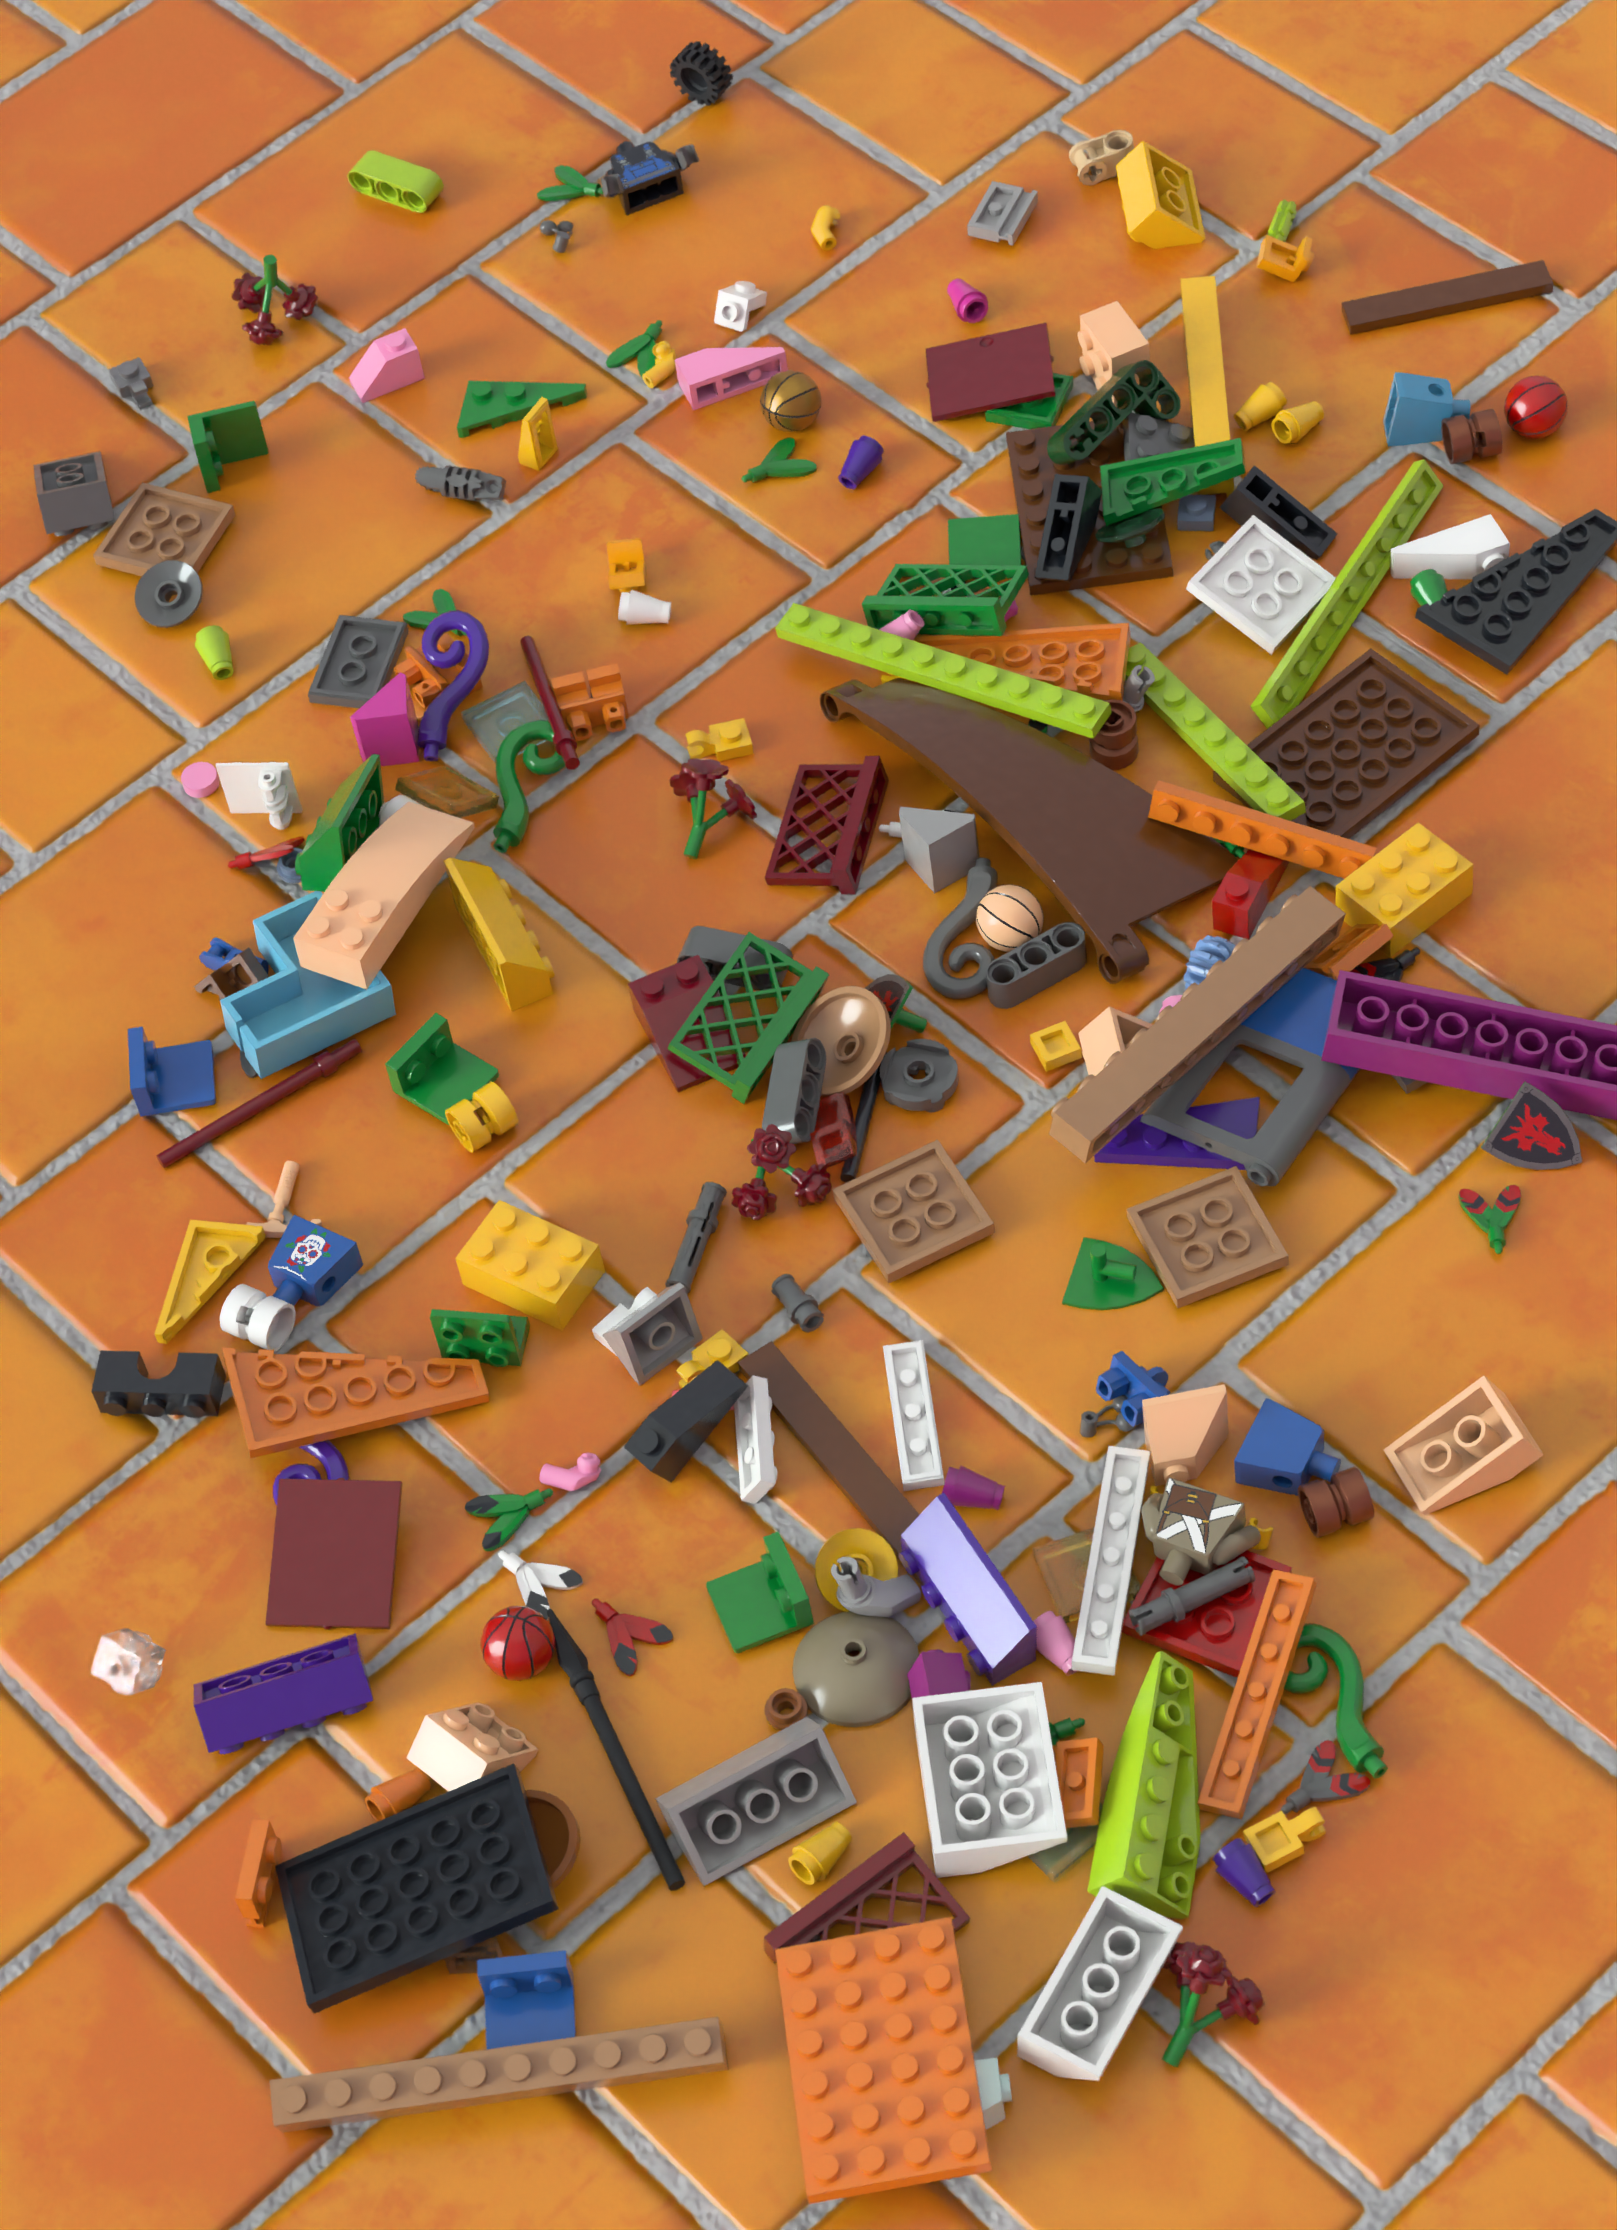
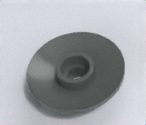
M170 560L158 563L147 570L137 584L135 591L136 608L143 619L154 626L165 628L177 626L188 620L198 609L203 595L202 581L198 573L184 562ZM173 595H177L176 599L169 603V599Z

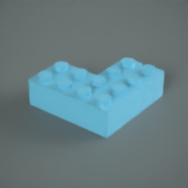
M314 891L253 920L258 950L276 974L220 1000L226 1031L241 1052L244 1051L246 1059L261 1079L396 1015L392 986L381 970L368 989H364L300 966L293 937L322 897L323 893L321 891Z

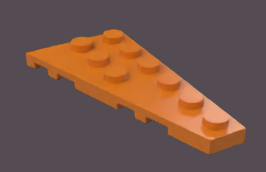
M1129 623L1005 631L1002 636L915 637L913 640L1099 700L1113 699L1123 701L1131 636Z
M222 1347L223 1359L250 1459L489 1402V1392L479 1359L429 1357L427 1361L403 1360L402 1356L387 1355V1359L365 1358V1354L301 1351L298 1355L274 1354V1350L259 1349L258 1353L237 1352L236 1348Z

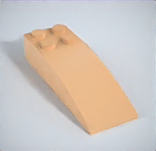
M407 802L368 837L347 861L293 937L300 966L368 989L446 872L443 860L456 857L474 830V822L412 802Z

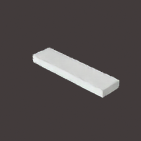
M923 1340L883 1346L904 1491L943 1486L945 1482Z

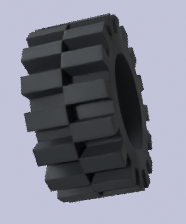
M696 41L694 44L690 42L672 60L670 75L676 78L673 81L675 86L680 85L682 87L680 92L683 95L685 93L689 94V100L693 102L697 99V104L703 105L705 102L706 106L711 105L729 88L732 83L733 74L729 73L731 71L730 65H724L726 61L724 56L720 58L717 56L718 50L715 48L712 51L709 50L710 45L707 43L701 45L700 41Z

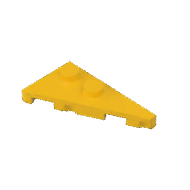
M190 1220L155 1330V1337L158 1343L168 1344L264 1241L266 1235L263 1226Z

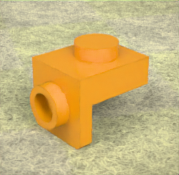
M1266 235L1260 246L1257 267L1295 282L1301 271L1307 272L1314 258V253L1311 252L1312 238L1305 236L1300 245L1295 247Z
M634 538L607 542L609 589L631 592V589L637 590L639 586H645L646 566L642 540Z

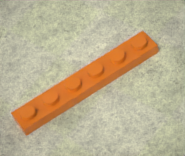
M1160 780L1157 781L1154 788L1148 818L1344 879L1374 857L1377 850L1373 846Z
M1274 1569L1272 1571L1197 1802L1200 1810L1237 1819L1243 1818L1317 1584L1312 1577Z

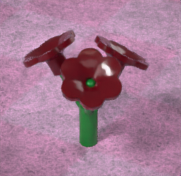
M689 759L688 763L682 764L680 774L673 775L669 780L674 794L677 796H687V801L691 803L693 826L683 855L692 859L698 858L706 831L725 816L731 817L737 811H741L752 820L757 817L755 805L746 796L744 790L737 783L734 784L732 780L728 779L725 781V785L730 799L720 806L721 810L706 822H703L707 791L715 788V779H721L723 775H727L729 772V768L725 765H720L719 761L712 759Z

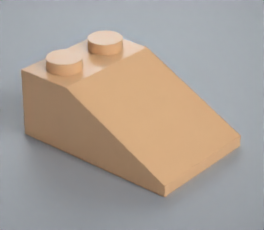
M1482 1376L1384 1449L1385 1454L1424 1515L1506 1482L1544 1455L1505 1393L1485 1376Z

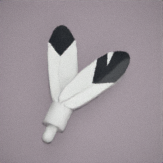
M502 1550L498 1554L504 1561L503 1566L516 1575L526 1607L540 1612L547 1621L549 1619L547 1610L550 1609V1605L542 1586L559 1590H572L583 1584L582 1577L573 1569L551 1564L526 1563L514 1552L508 1554Z

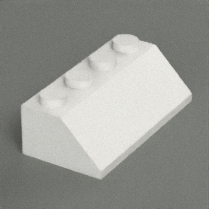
M1102 1886L1018 2033L1017 2056L1057 2077L1099 2081L1183 1931V1926Z

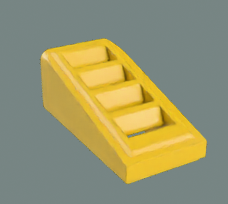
M543 397L522 419L518 452L520 464L538 471L558 449L548 399Z

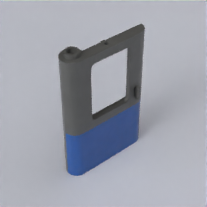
M1306 968L1301 969L1222 1040L1220 1044L1213 1048L1154 1101L1141 1117V1122L1203 1147L1209 1152H1215L1243 1164L1249 1179L1259 1186L1277 1185L1361 1070L1360 1068L1321 1061L1337 981ZM1239 1044L1246 1045L1303 1068V1071L1260 1130L1250 1139L1240 1137L1186 1114L1187 1110L1233 1048Z

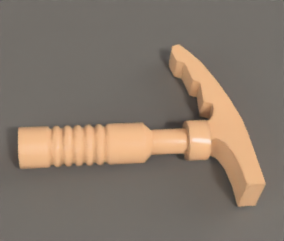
M286 1161L284 1163L273 1200L275 1207L273 1212L269 1213L267 1222H247L246 1224L263 1226L265 1238H281L288 1224H283V1211L288 1206L296 1176L300 1168L298 1163L294 1161ZM312 1219L310 1221L322 1227L321 1219Z

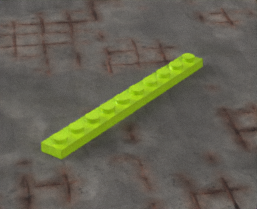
M1425 459L1415 461L1250 706L1267 729L1300 704L1390 568L1391 548L1405 544L1443 488V484Z
M796 603L792 604L775 627L778 638L1092 739L1095 738L1112 713L1109 702Z

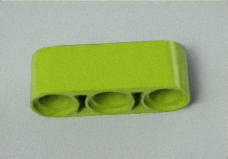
M373 150L367 151L348 173L349 183L358 192L418 213L424 212L444 189L442 179L432 170Z

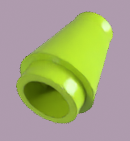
M216 625L201 629L196 634V650L216 680H224L231 677L234 669L228 633Z

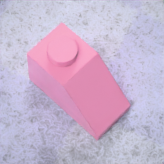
M404 328L374 340L350 375V383L362 403L425 378L418 348L407 330Z

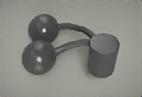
M543 221L540 224V231L548 236L557 233L553 249L559 253H564L570 236L573 233L571 230L573 224L569 221H562L557 226L553 221Z
M1123 1394L1113 1399V1404L1104 1407L1098 1413L1092 1411L1084 1412L1081 1416L1080 1434L1084 1437H1093L1096 1435L1097 1427L1106 1424H1115L1121 1431H1131L1134 1427L1123 1418L1121 1413L1122 1403L1128 1398ZM1114 1408L1119 1413L1116 1420L1098 1422V1417L1109 1409Z

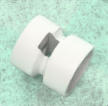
M240 1284L230 1292L223 1304L220 1314V1327L226 1333L243 1340L249 1339L252 1344L267 1350H274L275 1352L288 1340L294 1327L296 1311L294 1306L274 1296L267 1297L262 1291L245 1284Z

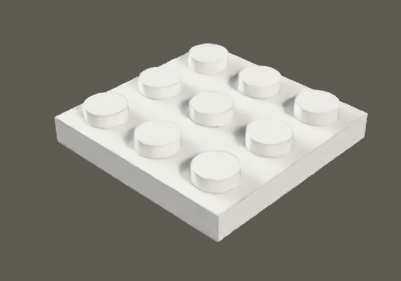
M1253 515L1190 579L1186 590L1272 655L1319 605L1336 577Z

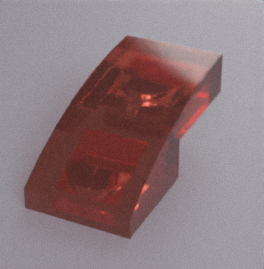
M844 1092L833 1094L821 1099L819 1102L815 1132L810 1133L818 1165L824 1163L829 1168L857 1156V1136L849 1095Z

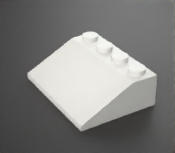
M1042 1682L912 1698L914 1727L935 1875L937 1878L981 1873L1067 1842Z

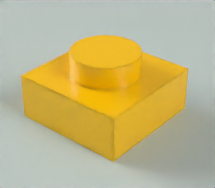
M1066 1021L1030 1034V1043L1046 1072L1082 1058L1081 1047Z

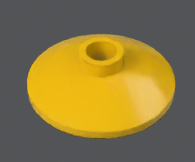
M861 1528L846 1529L831 1536L819 1550L814 1569L816 1584L822 1596L832 1606L844 1612L849 1610L841 1605L836 1596L839 1585L831 1573L833 1564L837 1565L841 1572L842 1569L837 1562L839 1558H854L858 1563L861 1574L881 1581L898 1577L897 1559L888 1542L879 1534Z

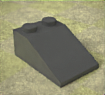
M100 451L33 465L37 497L46 534L54 533L56 536H64L73 533L75 528L88 526L90 529H97L107 526L109 524L108 521L115 520Z

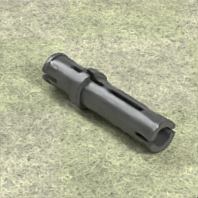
M706 1182L702 1185V1191L696 1207L688 1214L686 1219L688 1228L678 1250L669 1278L666 1280L665 1285L667 1288L680 1282L685 1287L687 1294L691 1290V1284L710 1234L715 1233L718 1227L717 1215L727 1194L723 1186L714 1182Z
M1242 1556L1238 1560L1178 1589H1165L1162 1591L1161 1597L1136 1609L1129 1610L1130 1620L1133 1626L1139 1625L1136 1631L1141 1636L1171 1620L1179 1622L1185 1619V1613L1241 1586L1254 1582L1255 1575L1252 1567L1249 1566L1245 1569L1248 1561Z

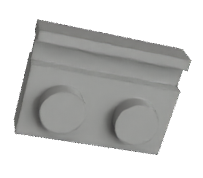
M992 181L967 224L968 235L995 242H1000L1003 239L1007 240L1009 245H1014L1038 202V191L1032 190L1031 193L1024 192L1022 187Z

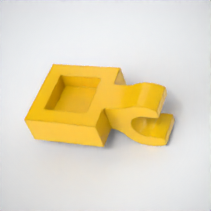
M744 718L709 725V734L701 730H693L686 733L689 745L687 750L690 759H702L708 755L716 754L718 761H724L754 754L753 744Z
M721 1329L691 1352L692 1360L683 1363L677 1369V1373L683 1378L678 1382L679 1386L682 1388L717 1360L735 1374L739 1371L738 1362L747 1357L749 1353Z
M1312 1807L1289 1821L1284 1813L1280 1811L1243 1830V1834L1247 1844L1252 1845L1264 1871L1268 1873L1305 1854L1304 1846L1301 1842L1316 1840L1323 1836L1326 1830L1322 1825L1325 1822L1316 1807Z

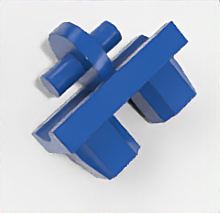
M1120 1351L1113 1355L1110 1369L1098 1377L1096 1392L1105 1401H1111L1124 1394L1128 1399L1123 1401L1121 1413L1123 1418L1134 1427L1144 1423L1142 1400L1170 1395V1391L1165 1387L1168 1381V1373L1158 1366L1149 1371L1143 1366L1139 1367L1123 1351Z

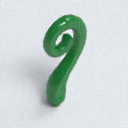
M535 720L518 726L505 737L498 750L496 777L504 802V811L493 830V834L497 838L493 847L500 853H506L510 846H518L527 830L529 807L515 771V760L520 750L531 741L546 740L553 743L554 734L548 720ZM529 744L523 753V763L535 774H554L565 767L562 756L557 752L549 758L539 757L538 747L535 744Z
M1304 1624L1297 1649L1302 1647L1318 1648L1329 1655L1338 1667L1340 1687L1335 1730L1341 1750L1357 1772L1368 1771L1375 1779L1380 1778L1386 1773L1388 1767L1381 1760L1384 1749L1369 1733L1363 1721L1364 1682L1360 1661L1350 1644L1332 1629L1318 1624ZM1318 1652L1308 1654L1307 1662L1309 1669L1305 1673L1296 1674L1289 1671L1284 1690L1291 1693H1307L1319 1688L1325 1681L1329 1670L1327 1662Z

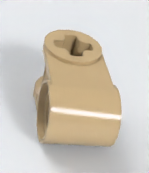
M1115 130L1106 135L1076 143L1069 151V159L1078 168L1077 175L1080 182L1084 185H1095L1101 181L1116 177V165L1134 149L1133 137L1125 130Z

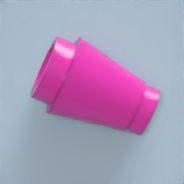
M955 279L950 282L947 292L958 317L969 323L981 321L988 312L986 295L966 283L963 279Z

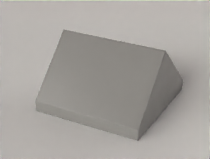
M900 807L899 817L905 861L934 894L968 875V871L976 866V860L980 856L975 814Z
M680 1282L662 1290L602 1335L639 1385H642L703 1339L686 1289Z

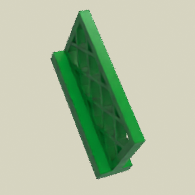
M895 564L877 595H867L862 602V607L868 626L878 630L908 610H914L924 621V626L918 634L1002 636L1007 628L1004 616L1029 573L1027 566ZM902 577H913L909 580L899 583ZM940 577L944 578L936 583H931V581H934ZM972 578H978L970 583H964L965 581L970 580ZM1006 578H1011L1010 580H1008V581H1006V582H1004V583H1001V584H999V585L997 584V582H999V581H1001V580H1004V579H1006ZM920 586H925V588H922L916 592H913L911 594L908 593L909 591L914 590ZM954 586H957V587H958V588H956V589H954V590H952V591H950V592H947V593H945V594H943V595H942V593H941V592H943V591H945V590H947V589H950V588H952V587H954ZM988 586L990 587V589L982 593H979L977 595L974 594L975 592L981 589H984Z
M748 932L672 1039L668 1050L732 1089L731 1096L745 1104L772 1065L777 1046L788 1042L803 1014L822 993L829 974L817 966L813 971L759 937ZM751 947L763 954L766 965L747 967L744 958L747 949ZM739 963L740 969H734L735 966ZM788 970L800 977L795 986L780 988L776 972ZM768 973L772 989L753 992L749 976ZM742 977L746 993L727 995L724 985L725 980ZM719 990L720 997H714ZM788 995V997L783 1002L782 996ZM775 997L778 1008L776 1014L760 1016L756 1000ZM749 1001L753 1017L734 1020L730 1004ZM723 1005L727 1021L707 1024L704 1013L706 1007ZM699 1019L700 1025L694 1026L696 1021ZM769 1023L764 1030L762 1024ZM755 1025L758 1040L752 1043L740 1044L736 1028ZM729 1029L733 1045L714 1048L710 1032ZM703 1033L706 1049L693 1051L681 1043L687 1035ZM742 1052H749L745 1058L743 1057ZM735 1054L739 1067L731 1075L718 1067L716 1056Z

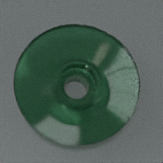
M1157 508L1150 509L1111 525H1104L1095 533L1096 539L1099 542L1106 543L1125 542L1127 548L1138 546L1146 541L1145 534L1164 519V511Z

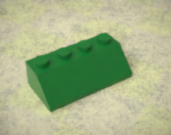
M372 754L338 787L333 798H329L324 814L318 817L315 830L312 834L308 835L303 851L296 856L295 870L297 875H301L302 890L325 892L352 855L379 828V811L384 804L380 755Z

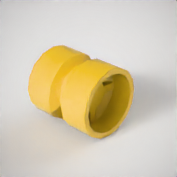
M489 1082L473 1092L472 1101L462 1099L445 1110L447 1121L460 1143L471 1153L491 1142L492 1133L502 1135L518 1125L519 1122L510 1100L494 1082ZM474 1112H476V1113L478 1114L479 1118L481 1119V1121H482L483 1124H484L483 1126H482V1124L480 1123V1121H479V1119L477 1118V1116L474 1114Z

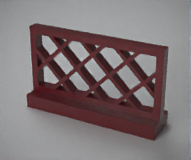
M865 756L863 764H799L765 875L767 885L838 886L841 894L856 895L889 782L880 756ZM808 777H822L824 779L823 782L810 790L805 787ZM848 777H858L857 782L845 790L838 785ZM833 788L837 795L824 804H821L816 799ZM810 802L816 807V809L802 818L796 815L800 808ZM846 802L849 805V810L835 819L829 812ZM824 816L830 823L813 833L808 826ZM800 831H803L808 836L793 847L788 844L789 838ZM838 831L841 834L840 839L830 846L826 847L821 842L827 836ZM816 845L820 852L807 861H804L799 856ZM792 859L799 865L790 872H779L780 867ZM828 859L832 863L830 873H815L812 870Z
M903 1832L765 1935L764 1951L773 1963L776 1964L775 1949L812 1943L822 1934V1941L827 1940L828 1930L837 1923L856 1926L855 1934H860L861 1926L888 1929L910 1925V1923L893 1921L895 1900L922 1903L920 1923L925 1922L927 1904L946 1906L955 1917L952 1920L955 1933L970 1922V1917L916 1853L914 1843ZM914 1867L924 1879L923 1894L897 1891L898 1877ZM893 1882L892 1891L882 1890ZM930 1887L937 1896L928 1895V1888ZM872 1897L891 1899L888 1921L862 1918L863 1904ZM858 1908L857 1917L848 1916Z

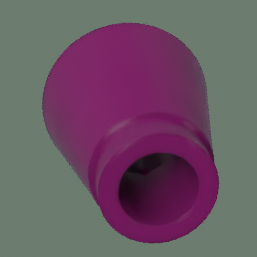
M961 1465L959 1469L949 1467L942 1493L946 1494L953 1506L999 1510L1005 1485L997 1484V1482Z

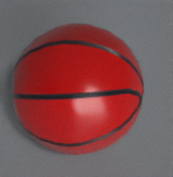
M1530 376L1518 381L1509 391L1504 404V414L1509 426L1522 437L1530 439L1545 438L1552 435L1564 422L1568 410V402L1564 390L1558 383L1545 376Z
M510 1606L498 1611L486 1623L482 1632L480 1647L485 1663L495 1674L510 1681H523L540 1674L549 1665L554 1654L556 1641L552 1626L540 1612L526 1606Z

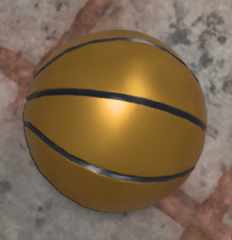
M792 370L780 372L772 376L764 386L760 397L761 410L767 422L774 428L785 432H796L809 427L817 418L822 403L821 394L815 381L804 373Z

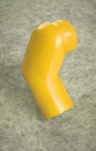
M825 205L818 209L811 226L812 234L824 251L832 250L837 243L829 228L838 224L835 219H840V212L837 208H832L830 205Z
M661 341L653 346L652 352L656 356L655 366L642 375L643 381L651 389L672 375L676 370L675 350L671 349L670 344L666 341Z

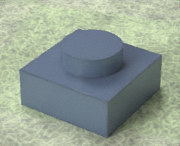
M1187 495L1180 498L1177 520L1178 531H1214L1216 495Z

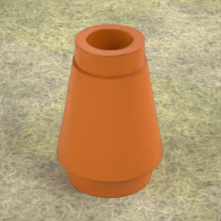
M415 1768L412 1771L372 1787L371 1794L365 1797V1804L372 1817L378 1822L413 1807L431 1789V1783L420 1768Z

